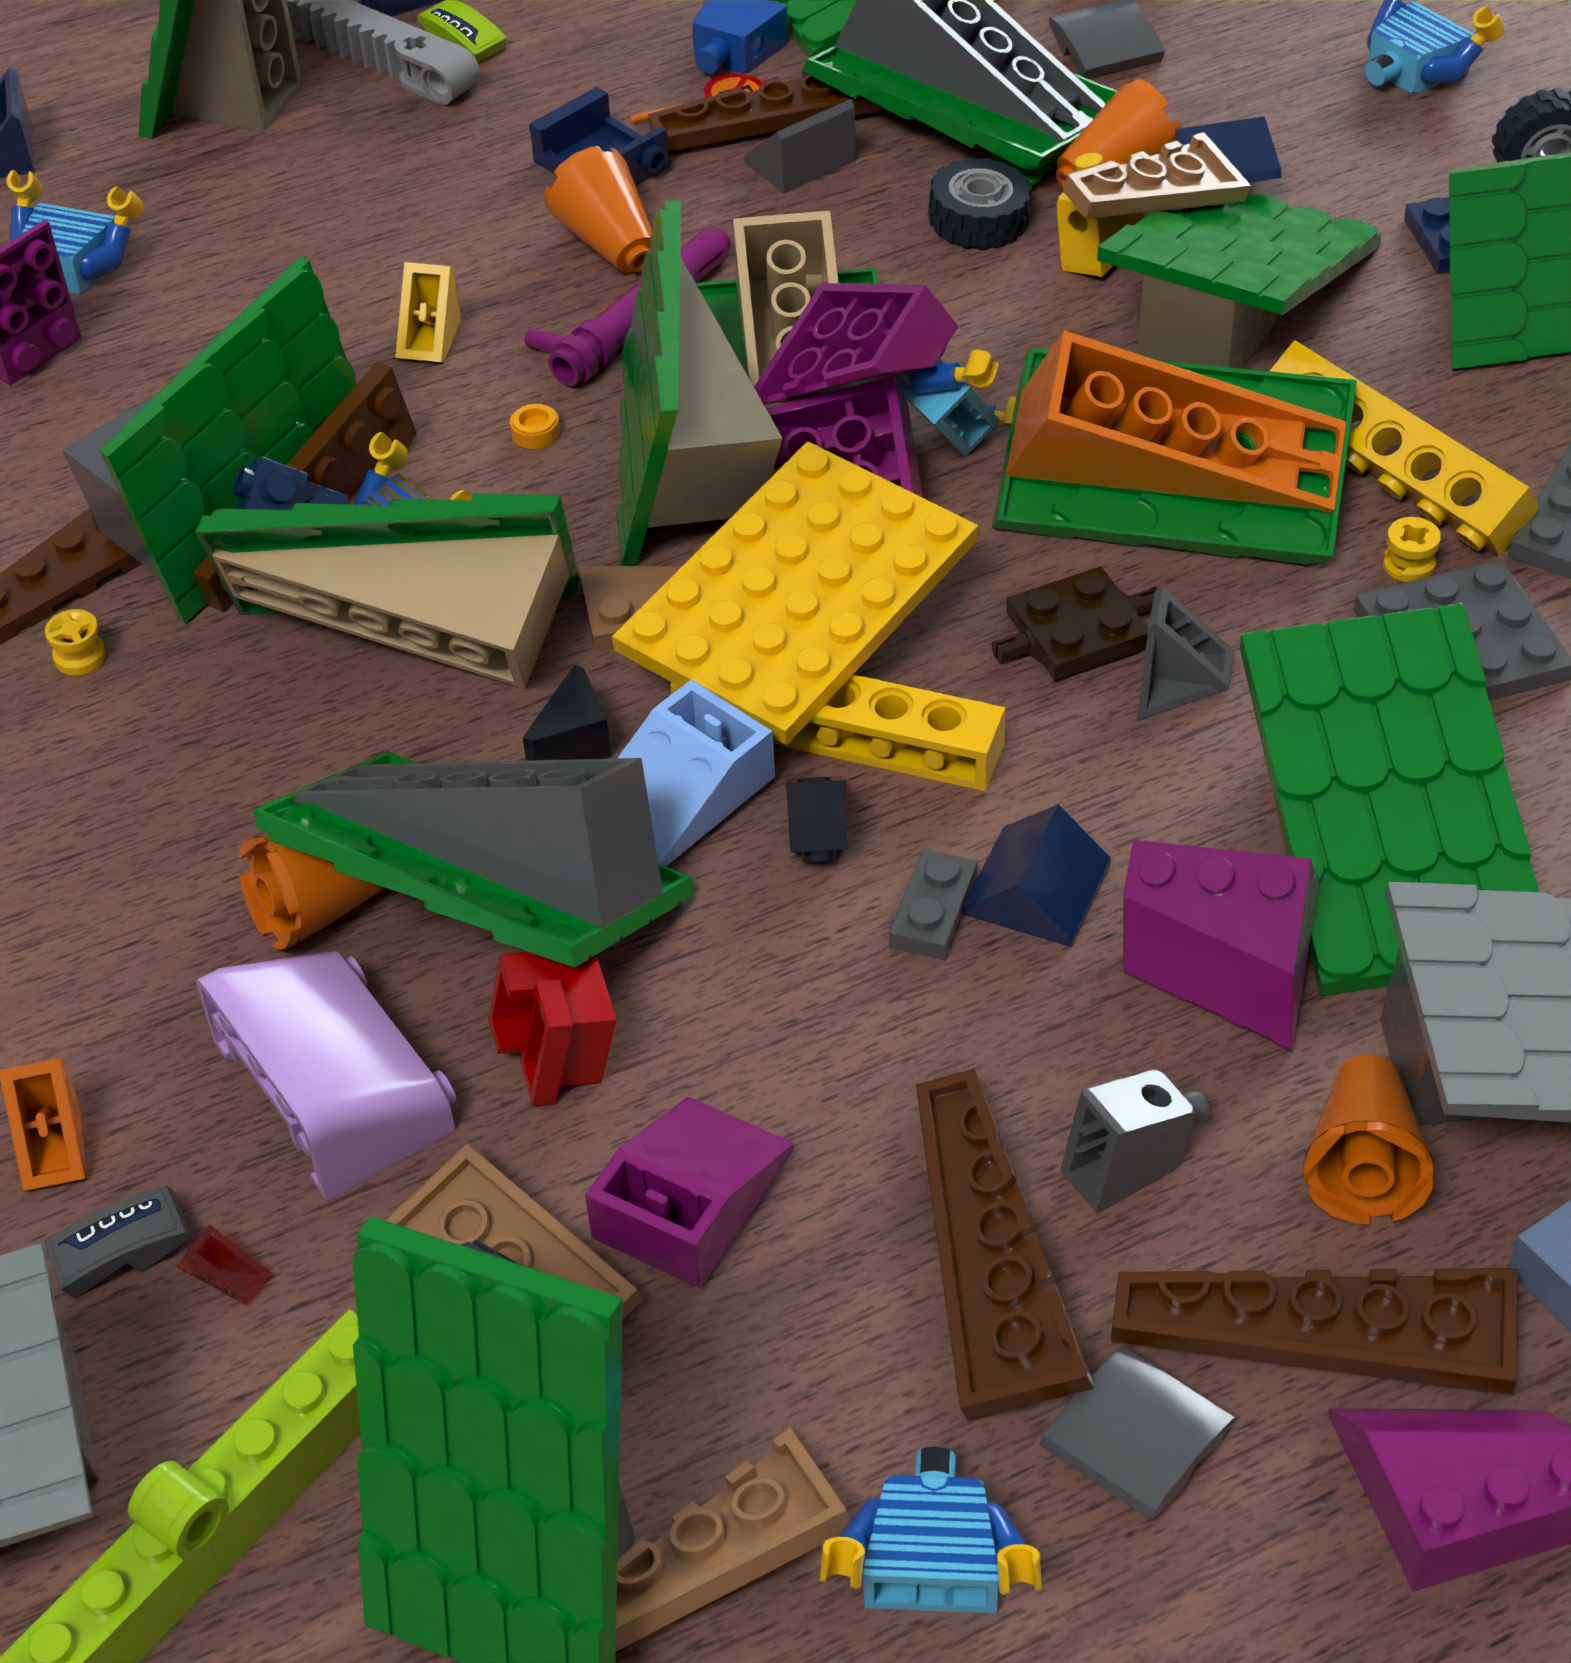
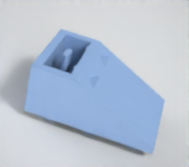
M689 680L652 709L618 756V758H642L657 860L659 864L664 866L669 865L775 778L772 730L694 680Z

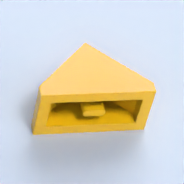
M404 262L395 358L444 363L461 323L453 267Z

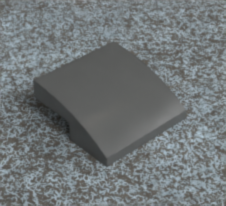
M1117 0L1050 16L1049 24L1063 55H1071L1080 76L1087 79L1160 62L1165 53V49L1153 26L1132 0Z
M1123 1345L1091 1376L1094 1389L1076 1393L1043 1434L1040 1446L1152 1521L1186 1489L1193 1469L1228 1436L1234 1417Z

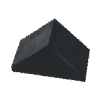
M573 665L523 736L526 761L607 759L612 757L607 718L583 667Z

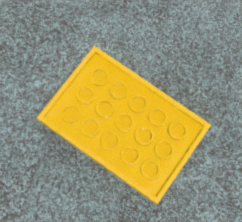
M807 441L612 636L614 651L679 687H682L689 680L696 681L772 730L774 739L788 745L979 540L978 525Z

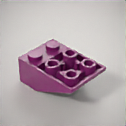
M45 219L0 248V380L10 386L81 338L50 223Z
M686 1097L619 1147L585 1194L591 1237L701 1289L795 1149V1145L793 1142L695 1099Z

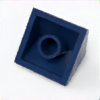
M11 67L7 69L0 79V178L7 177L12 170H15L19 175L28 174L29 171L35 173L32 122L18 72Z
M1265 116L1175 129L1173 142L1177 141L1183 146L1190 144L1193 135L1204 132L1248 183L1282 178L1281 166Z
M1059 804L1003 827L963 906V915L1072 947L1107 874L1111 857Z

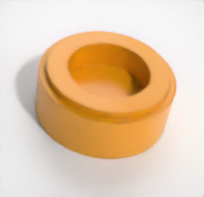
M544 404L522 406L510 417L512 439L517 445L527 449H540L553 444L560 435L557 412Z

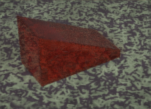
M211 1224L186 1251L177 1267L244 1305L248 1304L272 1275L270 1271Z

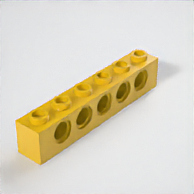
M1296 340L1292 342L1270 369L1272 372L1357 380L1351 424L1360 420L1362 422L1358 427L1350 430L1346 466L1359 475H1362L1366 470L1378 477L1377 484L1397 500H1401L1404 495L1417 503L1415 508L1432 523L1440 526L1443 521H1446L1457 529L1455 531L1456 536L1470 548L1479 552L1483 547H1486L1496 555L1501 556L1511 544L1517 531L1526 526L1540 509L1529 486ZM1394 445H1401L1393 454L1383 456L1388 448ZM1440 469V472L1434 478L1421 481L1429 471ZM1476 494L1480 495L1474 504L1461 506L1467 497Z
M852 675L788 745L774 738L773 745L986 792L1005 746L1006 707ZM671 682V694H673L680 687Z

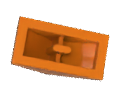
M59 1057L0 1069V1082L23 1191L85 1179L86 1164L82 1110L63 1058Z

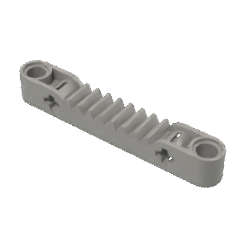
M287 0L294 39L303 38L305 43L314 40L315 47L327 46L328 53L339 51L340 58L342 59L351 56L352 63L354 64L364 61V67L366 69L376 67L377 74L381 75L389 72L390 79L395 80L399 78L400 84L404 89L441 105L451 103L480 80L481 71L475 57L464 47L352 0Z

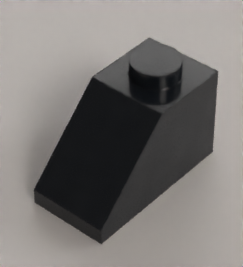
M841 776L786 779L790 853L802 852V862L836 860V850L848 849L843 778Z

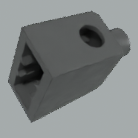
M1157 1070L1147 1071L1083 1090L1080 1093L1060 1170L1092 1209L1099 1213L1176 1170L1181 1164L1191 1129L1207 1123L1210 1119L1208 1102L1204 1095L1194 1088L1180 1093L1163 1072Z

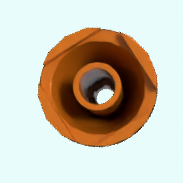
M1135 79L1131 83L1129 81L1123 84L1058 158L1056 177L1061 187L1064 189L1068 174L1076 172L1074 161L1083 154L1098 153L1102 155L1103 163L1113 161L1119 165H1124L1128 163L1129 157L1132 154L1144 151L1149 156L1156 155L1161 152L1163 145L1173 142L1175 129L1182 127L1178 118L1171 123L1164 112V109L1170 106L1165 97L1151 84L1142 79Z
M599 146L589 147L574 153L554 171L557 179L552 188L550 189L546 185L544 191L546 207L555 219L623 273L642 271L646 253L650 251L652 229L626 160L616 149L610 148L611 152H603Z
M257 836L243 841L239 849L238 860L248 857L249 872L239 875L247 908L262 936L274 933L278 941L271 946L276 950L296 946L386 889L385 887L337 872L333 862L273 843L268 839V836Z
M1358 1055L1350 1058L1340 1067L1304 1157L1303 1172L1309 1186V1195L1316 1205L1332 1217L1354 1224L1371 1225V1217L1392 1214V1222L1405 1219L1424 1205L1433 1189V1160L1400 1072L1395 1064L1379 1055Z

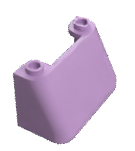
M329 951L218 968L196 980L197 989L215 1045L227 1061L233 1059L237 1063L242 1060L287 1123L295 1147L298 1151L302 1149L307 1156L311 1155L315 1172L311 1174L312 1181L327 1202L456 1130L450 1105L457 1100L450 1082L440 1070L432 1073L368 991L365 975L352 956L344 959L337 951Z

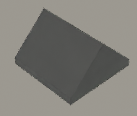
M849 99L776 132L743 156L747 165L785 194L856 161L855 107L852 100Z

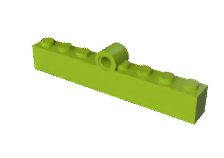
M349 1309L188 1470L175 1461H166L147 1473L134 1490L128 1505V1515L135 1523L0 1656V1663H139L361 1434L353 1344L359 1337L357 1313Z

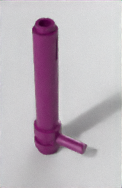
M706 228L680 248V256L695 283H698L726 260L731 249V241L728 235L720 228ZM641 281L595 319L583 321L568 336L564 337L534 328L529 329L524 338L526 346L552 353L548 360L550 370L556 379L564 385L575 386L577 383H586L598 372V369L604 368L617 356L618 349L624 345L627 331L629 328H632L633 305L637 291L641 290Z

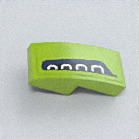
M444 0L417 15V22L427 32L464 47L475 57L477 63L505 49L507 37L486 17L458 0Z

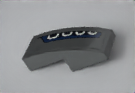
M166 1185L130 1196L99 1209L44 1241V1245L60 1289L76 1299L127 1263L140 1272L144 1271L192 1238L174 1190Z

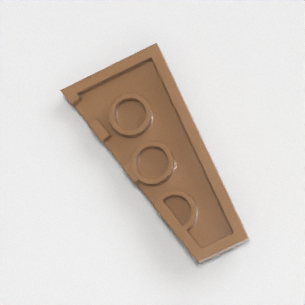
M1203 132L1193 135L1190 144L1184 146L1177 141L1162 146L1161 152L1156 155L1149 156L1144 151L1132 154L1129 157L1128 163L1124 165L1110 161L1068 174L1063 192L1085 219H1101L1106 216L1140 215L1152 211L1182 210L1189 207L1221 206L1227 203L1245 202L1251 185Z
M578 566L580 585L594 650L613 649L612 636L682 566Z
M468 1143L385 1220L459 1245L465 1242L473 1243L474 1240L481 1241L520 1265L623 1298L622 1321L643 1301L637 1288Z
M790 1427L772 1440L775 1450L755 1466L745 1461L726 1475L724 1478L727 1487L701 1507L692 1501L671 1517L673 1524L670 1531L654 1543L641 1540L621 1556L617 1562L616 1651L823 1545L826 1540L838 1537L851 1522L847 1509Z

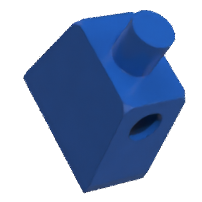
M706 0L692 24L694 57L697 66L703 72L710 74L714 73L719 67L742 74L751 72L789 43L787 5L770 0Z

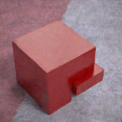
M530 952L500 954L488 1019L497 1053L521 1052L520 1063L532 1106L556 1104L559 1087L602 1083L615 1029L616 1017L597 955L589 956L587 961L574 968Z

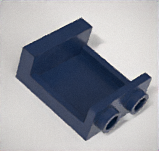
M597 86L529 124L534 162L553 174L557 167L574 153L594 146H599L603 152H611L610 148L616 149L626 160L635 186L670 167L667 131L657 127L642 136L611 117L608 93Z

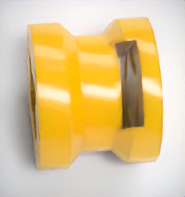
M1405 517L1393 522L1388 529V548L1384 552L1383 567L1386 573L1401 582H1410L1432 576L1436 568L1434 554L1437 552L1441 540V532L1437 526L1429 520L1420 517Z
M71 609L53 616L47 622L44 630L47 642L54 647L52 651L55 667L61 673L80 676L91 673L104 663L107 655L103 640L98 636L99 627L97 619L91 612L82 609Z

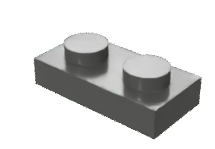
M922 849L890 929L889 948L945 961L963 915V906L978 876V861Z

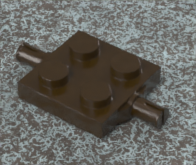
M1100 566L1007 597L1006 613L1017 627L1019 633L993 641L992 651L998 663H1002L1005 660L1027 653L1041 662L1051 677L1057 680L1145 650L1148 628L1138 615L1152 610L1154 593L1158 588L1154 586L1151 589L1129 596L1117 588Z

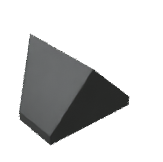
M1164 587L1159 588L1154 593L1148 627L1137 722L1220 693L1229 688L1234 649Z

